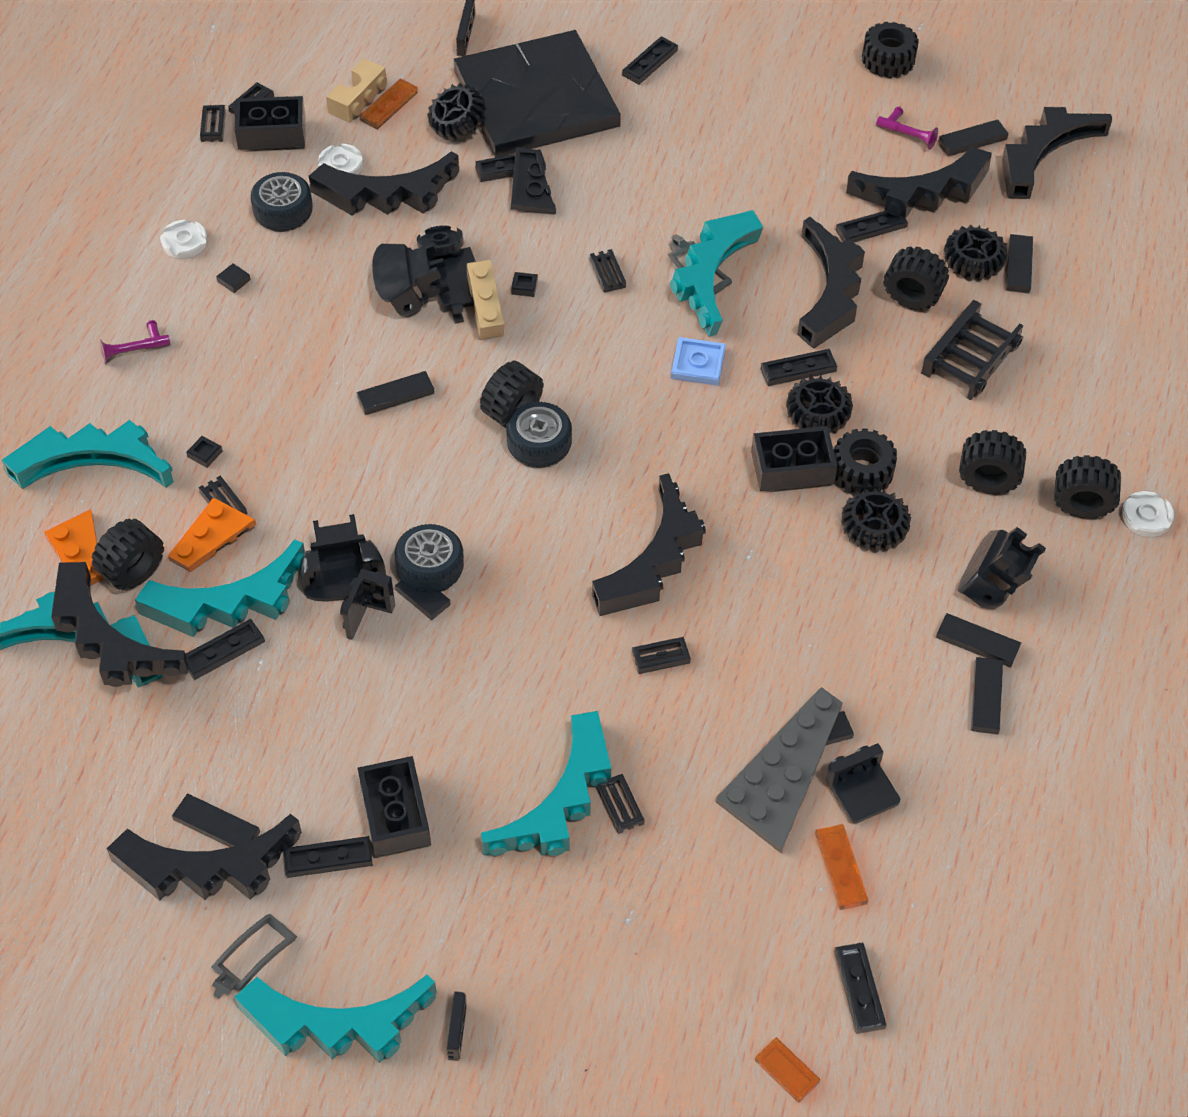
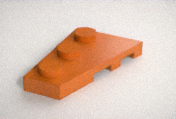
M213 498L169 553L168 558L171 562L191 572L214 556L216 550L227 542L232 543L238 538L237 535L247 528L250 530L257 525L256 521L252 517Z
M91 509L44 532L61 562H86L91 575V585L104 579L92 566V553L95 551L97 536Z

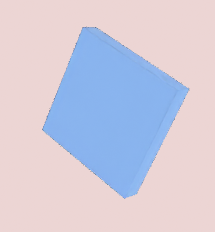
M679 337L671 379L719 386L726 344Z

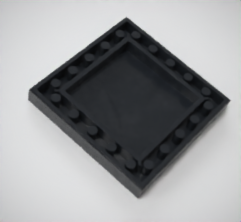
M576 29L453 59L454 72L459 82L463 85L468 83L477 89L484 98L486 110L484 111L485 117L481 119L482 124H480V127L495 157L515 153L516 147L532 149L620 127L621 113Z

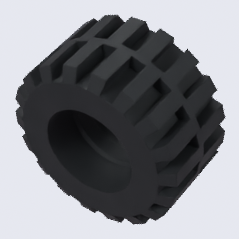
M887 21L883 22V24L877 23L875 27L871 26L865 34L862 62L865 64V68L871 70L873 74H879L881 77L887 76L888 78L893 76L901 77L902 74H908L909 70L911 71L915 65L919 39L916 32H912L913 29L906 27L902 23L897 24V22L889 23Z
M910 246L899 250L884 275L883 284L886 287V292L891 294L890 297L898 301V304L901 306L905 305L909 309L922 310V308L929 309L931 306H935L949 280V269L945 266L944 260L939 259V255L931 253L929 249L924 250L917 246L915 248Z
M519 361L507 362L486 383L480 398V409L506 428L509 418L518 407L540 401L544 388L543 379Z
M862 428V431L854 429L851 434L848 432L843 434V438L837 440L834 448L837 462L835 477L837 485L840 488L844 487L847 493L858 492L862 494L864 488L869 492H872L874 487L877 492L887 489L893 480L897 462V449L893 448L894 443L891 440L887 441L886 435H879L878 431L873 430L871 432L866 428ZM857 460H864V461H868V462H870V463H872V464H871V465H864V464H860V463H858V462H856V461H857Z
M983 430L981 433L976 432L972 434V437H968L963 444L959 466L961 479L965 481L967 486H972L974 490H980L986 494L1008 493L1009 490H1015L1022 483L1027 451L1022 441H1017L1018 438L1014 435L1010 436L1008 435L1009 433L1004 431L998 432V430Z
M1084 455V457H1073L1072 460L1067 459L1064 461V464L1058 466L1055 478L1054 501H1056L1057 507L1061 508V511L1070 513V516L1093 519L1098 516L1104 517L1107 513H1112L1115 511V508H1118L1121 492V472L1116 464L1111 463L1108 459H1101L1099 456L1090 457V455Z
M130 518L125 519L123 522L116 523L115 526L109 528L102 535L94 548L95 551L92 553V566L116 589H132L138 584H142L157 569L163 557L164 543L141 521L134 518L132 520Z

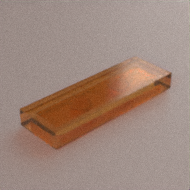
M400 78L360 114V121L378 130L418 93V87Z
M840 824L816 829L815 835L839 909L843 910L868 904L869 899L844 825Z

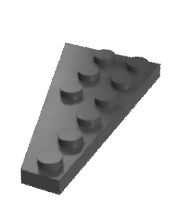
M822 687L716 798L718 805L780 853L783 851L789 832L793 827L794 820L815 774L816 767L842 709L843 702Z

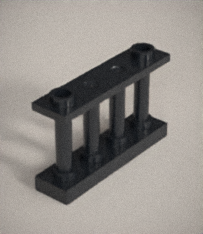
M974 299L926 355L921 374L930 378L935 370H941L970 386L967 396L969 400H972L977 393L981 394L987 385V380L1013 348L1017 349L1023 340L1021 333L1024 326L1019 323L1011 333L991 323L979 314L982 303ZM972 326H978L1005 341L999 348L969 331ZM965 340L993 356L986 362L957 347L960 341L963 342ZM953 355L981 371L976 377H973L945 362V358Z

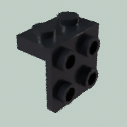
M361 569L358 577L353 578L348 600L344 599L340 609V614L343 615L344 620L343 629H345L348 639L353 640L367 607L393 613L395 598L391 576L383 572Z
M879 743L870 747L868 745L862 746L855 753L846 757L839 756L832 760L828 767L826 781L850 821L855 824L900 804V796L880 766L884 751Z

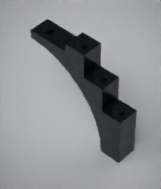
M1044 107L1040 125H1025L1021 144L1005 145L1002 166L1007 198L1030 199L1034 186V172L1039 163L1049 153L1070 142L1090 137L1108 136L1112 115L1067 113L1066 107Z
M971 146L962 157L952 164L937 171L909 177H881L851 171L848 175L846 194L885 206L884 211L887 210L890 215L898 218L899 216L907 218L915 204L937 211L947 195L964 201H970L989 171L992 153Z
M451 151L440 160L424 168L391 176L352 174L323 163L309 175L310 189L313 194L351 216L358 210H361L366 203L388 215L398 208L402 202L424 214L437 203V191L441 190L450 179L456 177L459 173V155Z
M808 217L803 221L801 237L813 248L822 263L826 276V288L815 306L799 319L797 335L814 349L855 322L858 305L855 304L852 298L859 294L861 277H859L856 271L863 267L865 251L849 238L841 242L836 236L827 231L822 224L816 222L812 217Z
M669 473L659 475L658 491L663 505V515L654 539L643 553L629 565L611 575L592 581V597L599 616L660 601V590H663L661 578L681 573L682 562L685 561L683 550L702 545L703 534H706L704 521L698 519L695 510L687 511L685 502H681L679 499V487L676 482H672Z
M59 562L51 614L57 631H76L75 645L80 658H101L99 673L104 685L112 687L132 685L133 675L148 677L151 675L177 676L179 674H188L189 664L184 650L160 649L141 644L124 636L106 622L92 601L91 575L86 562Z
M289 814L274 828L242 844L213 851H182L166 848L147 841L127 828L106 849L114 864L159 901L165 895L171 894L177 888L180 881L206 900L211 894H216L222 888L225 880L251 900L256 894L262 893L268 886L271 879L267 868L274 866L278 862L281 854L284 852V848L291 847L297 843L302 831L299 820L292 814Z

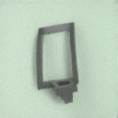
M675 234L671 236L672 243L669 244L673 251L667 255L677 268H683L684 266L677 256L688 250L690 245L695 244V242H687L683 237ZM719 269L716 270L715 274L723 281L713 287L714 294L732 283L731 278Z
M271 914L261 918L238 937L211 966L220 975L212 984L216 988L213 996L220 999L224 994H230L235 988L238 991L245 988L252 978L277 954L293 943L297 936ZM268 923L286 939L266 954L240 980L223 963L250 936Z

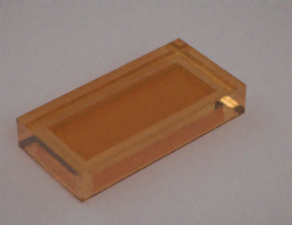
M777 1037L755 1057V1061L798 1103L820 1083L821 1079Z

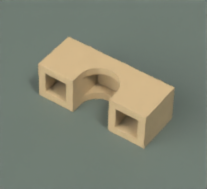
M365 58L351 71L353 87H345L338 84L326 96L328 113L349 123L356 116L360 115L367 104L371 103L374 97L387 85L385 67Z
M491 260L467 263V280L470 295L474 300L479 338L484 340L502 337L504 334V321Z

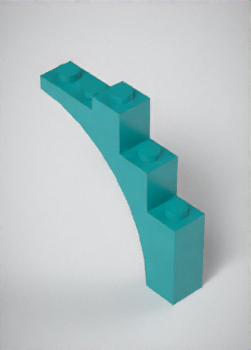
M754 210L705 221L700 233L701 243L690 245L685 257L687 267L675 269L670 282L671 290L677 295L680 302L689 300L691 309L695 311L699 318L700 326L705 329L709 337L717 335L723 321L716 306L713 291L714 274L719 265L732 253L742 247L758 242L764 227Z
M128 420L108 435L103 429H97L89 423L69 438L60 431L58 433L49 426L1 460L7 476L22 489L56 472L94 465L117 466L134 470L154 479L165 488L174 483L171 474L173 469L169 462L165 459L161 460L156 455L153 448L148 444L147 438L149 436L146 430L141 425H135L131 420Z
M294 539L286 550L268 566L251 576L230 584L209 588H181L149 580L135 599L138 612L142 616L192 637L196 635L199 629H203L207 618L234 628L240 621L246 618L249 609L276 620L280 613L285 612L288 608L290 599L287 589L291 586L298 569L302 568L305 554L304 543Z
M55 591L36 599L38 608L26 611L22 615L10 620L0 622V650L17 644L39 640H62L75 643L76 631H57L51 614ZM95 602L94 605L97 611L108 623L99 603ZM135 615L122 618L110 625L124 636L150 646ZM133 675V681L139 688L162 678L163 675H151L148 677Z
M598 711L571 715V754L565 772L556 787L540 805L522 818L503 827L481 832L483 855L499 856L506 853V851L518 849L520 851H527L534 848V846H540L541 855L557 856L565 851H570V838L566 820L577 821L586 816H591V801L587 786H597V784L607 782V779L611 778L612 768Z
M427 974L410 988L389 999L366 1006L339 1009L316 1007L294 1001L273 990L259 977H256L234 998L238 1009L285 1056L291 1051L294 1052L301 1048L306 1041V1037L309 1036L333 1060L338 1054L343 1055L351 1048L355 1039L380 1063L385 1058H391L399 1050L400 1043H402L399 1029H405L413 1021L414 1015L421 1008L426 1009L433 1003L437 990L435 981Z

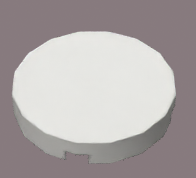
M340 144L337 147L331 145L324 149L318 157V166L325 163L338 170L352 174H359L363 169V158L360 150L348 144Z
M179 220L167 225L160 237L163 250L169 256L178 259L195 257L206 248L208 242L205 228L196 221L192 223L189 220Z
M1136 492L1130 495L1123 504L1121 517L1124 524L1132 532L1140 536H1161L1169 530L1174 520V510L1170 502L1159 498L1160 495L1154 492Z

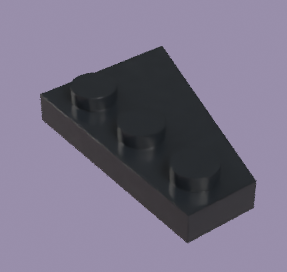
M516 147L510 210L556 214V206L551 197L550 186L547 184L539 150Z

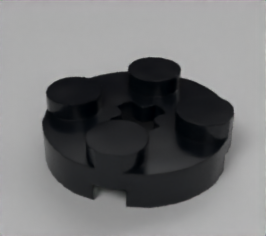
M447 225L434 226L426 229L425 235L422 237L420 234L417 236L418 248L431 243L435 245L438 254L429 257V260L444 255L456 256L461 253V247L464 245L463 232L459 228H457V231L451 230V226Z

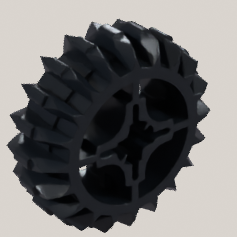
M459 83L457 87L452 84L450 89L444 88V92L441 94L437 93L438 97L432 99L433 105L428 107L429 113L427 116L430 127L439 137L445 140L451 139L452 141L456 137L462 139L465 134L469 136V132L472 130L476 131V126L482 124L481 119L485 117L484 111L486 110L484 98L477 89L468 83L465 85Z
M971 224L968 228L961 226L959 230H954L946 240L944 246L945 262H947L948 268L954 270V274L961 273L962 278L968 276L971 281L974 277L980 281L984 277L990 279L992 275H997L1005 265L1008 255L1007 243H1004L1003 237L997 235V231L990 232L989 227L983 229L980 227V224L978 227H973Z
M812 375L808 380L802 378L800 383H795L793 388L790 389L786 401L787 414L791 418L792 425L798 424L799 429L828 426L829 433L831 431L837 433L840 428L845 427L852 414L853 401H851V393H847V386L841 387L840 381L832 382L831 377L826 380L821 375L818 379H815Z
M874 487L872 492H869L864 488L862 494L855 492L853 498L847 500L842 510L841 523L844 534H848L849 541L856 540L857 547L865 545L866 551L872 547L875 548L876 552L883 547L888 551L891 546L896 548L899 542H903L906 538V534L910 530L911 514L908 513V506L903 505V498L896 499L895 492L889 495L886 489L882 492H877ZM859 513L862 515V521H859L857 518ZM892 518V519L894 520V522H895V525H894V526H892V525L890 524V520H889V519Z

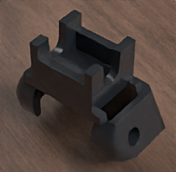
M433 243L414 250L411 247L408 248L405 244H380L374 252L372 272L375 289L380 298L385 302H390L400 316L415 314L423 306V303L425 305L429 302V298L450 291L447 283L441 284L440 282L442 277L439 269L446 267L443 258L429 261V257L438 254ZM417 286L419 288L422 298H419L413 287Z
M354 514L349 515L350 522L319 527L318 520L313 521L316 542L311 543V550L306 551L304 554L301 568V582L307 599L324 602L348 599L353 578L358 577L361 569L386 574L384 561L375 544L371 540L366 541L364 534L358 535Z
M1018 527L1009 533L1005 530H991L975 551L959 582L957 591L966 595L982 608L992 609L1000 607L1005 603L1009 594L1015 593L1018 587L1032 578L1033 575L1030 573L1039 555L1044 553L1046 548L1040 543L1033 547L1024 545L1022 541L1026 538L1027 534ZM992 572L1010 585V588L1003 591L986 577Z

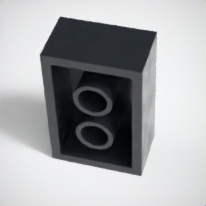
M303 96L236 99L234 130L238 150L305 147L306 114Z
M828 426L753 433L751 454L760 491L831 485L835 483L837 462Z
M413 756L357 767L375 858L431 846L430 830Z

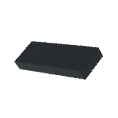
M475 0L465 1L456 38L457 56H465L476 15Z
M662 36L659 37L622 70V76L640 85L678 51V45Z
M997 119L941 135L938 142L946 154L951 156L965 152L971 146L979 148L1006 140L1009 133Z
M538 149L544 166V170H546V163L542 155L541 149ZM515 154L475 161L480 182L513 177Z
M886 210L836 224V231L843 242L849 238L855 243L907 228L908 221L902 216H899V218L892 216Z
M1010 234L1006 283V290L1030 293L1033 236Z
M830 349L764 362L761 363L760 369L767 385L773 386L801 380L802 378H810L811 375L815 377L837 372L838 366Z
M423 371L358 391L357 398L364 414L367 415L435 394L427 372Z
M946 613L936 635V638L985 658L1003 660V665L1010 668L1022 643Z
M249 619L186 653L189 664L188 672L196 680L265 642L264 636L253 620Z
M976 657L971 731L999 734L1003 660Z
M188 793L172 814L174 821L228 847L255 839L260 833L259 827Z
M369 836L284 848L287 878L373 866Z
M864 942L835 947L834 953L856 1034L885 1029L887 1024Z

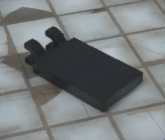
M471 247L462 248L461 253L456 256L444 255L429 260L435 261L443 258L446 263V267L439 269L442 277L440 282L441 284L447 283L450 291L438 295L443 312L451 311L455 324L464 322L463 308L474 306L475 308L467 280V263L476 262Z

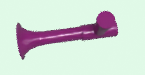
M896 107L888 118L878 117L877 126L919 138L927 143L929 150L936 143L939 132L938 127H935L932 131H923L897 122V119L904 113L901 107Z
M150 320L146 323L151 338L115 345L106 344L100 339L104 362L106 364L107 360L116 354L170 345L169 335L160 336L157 322Z

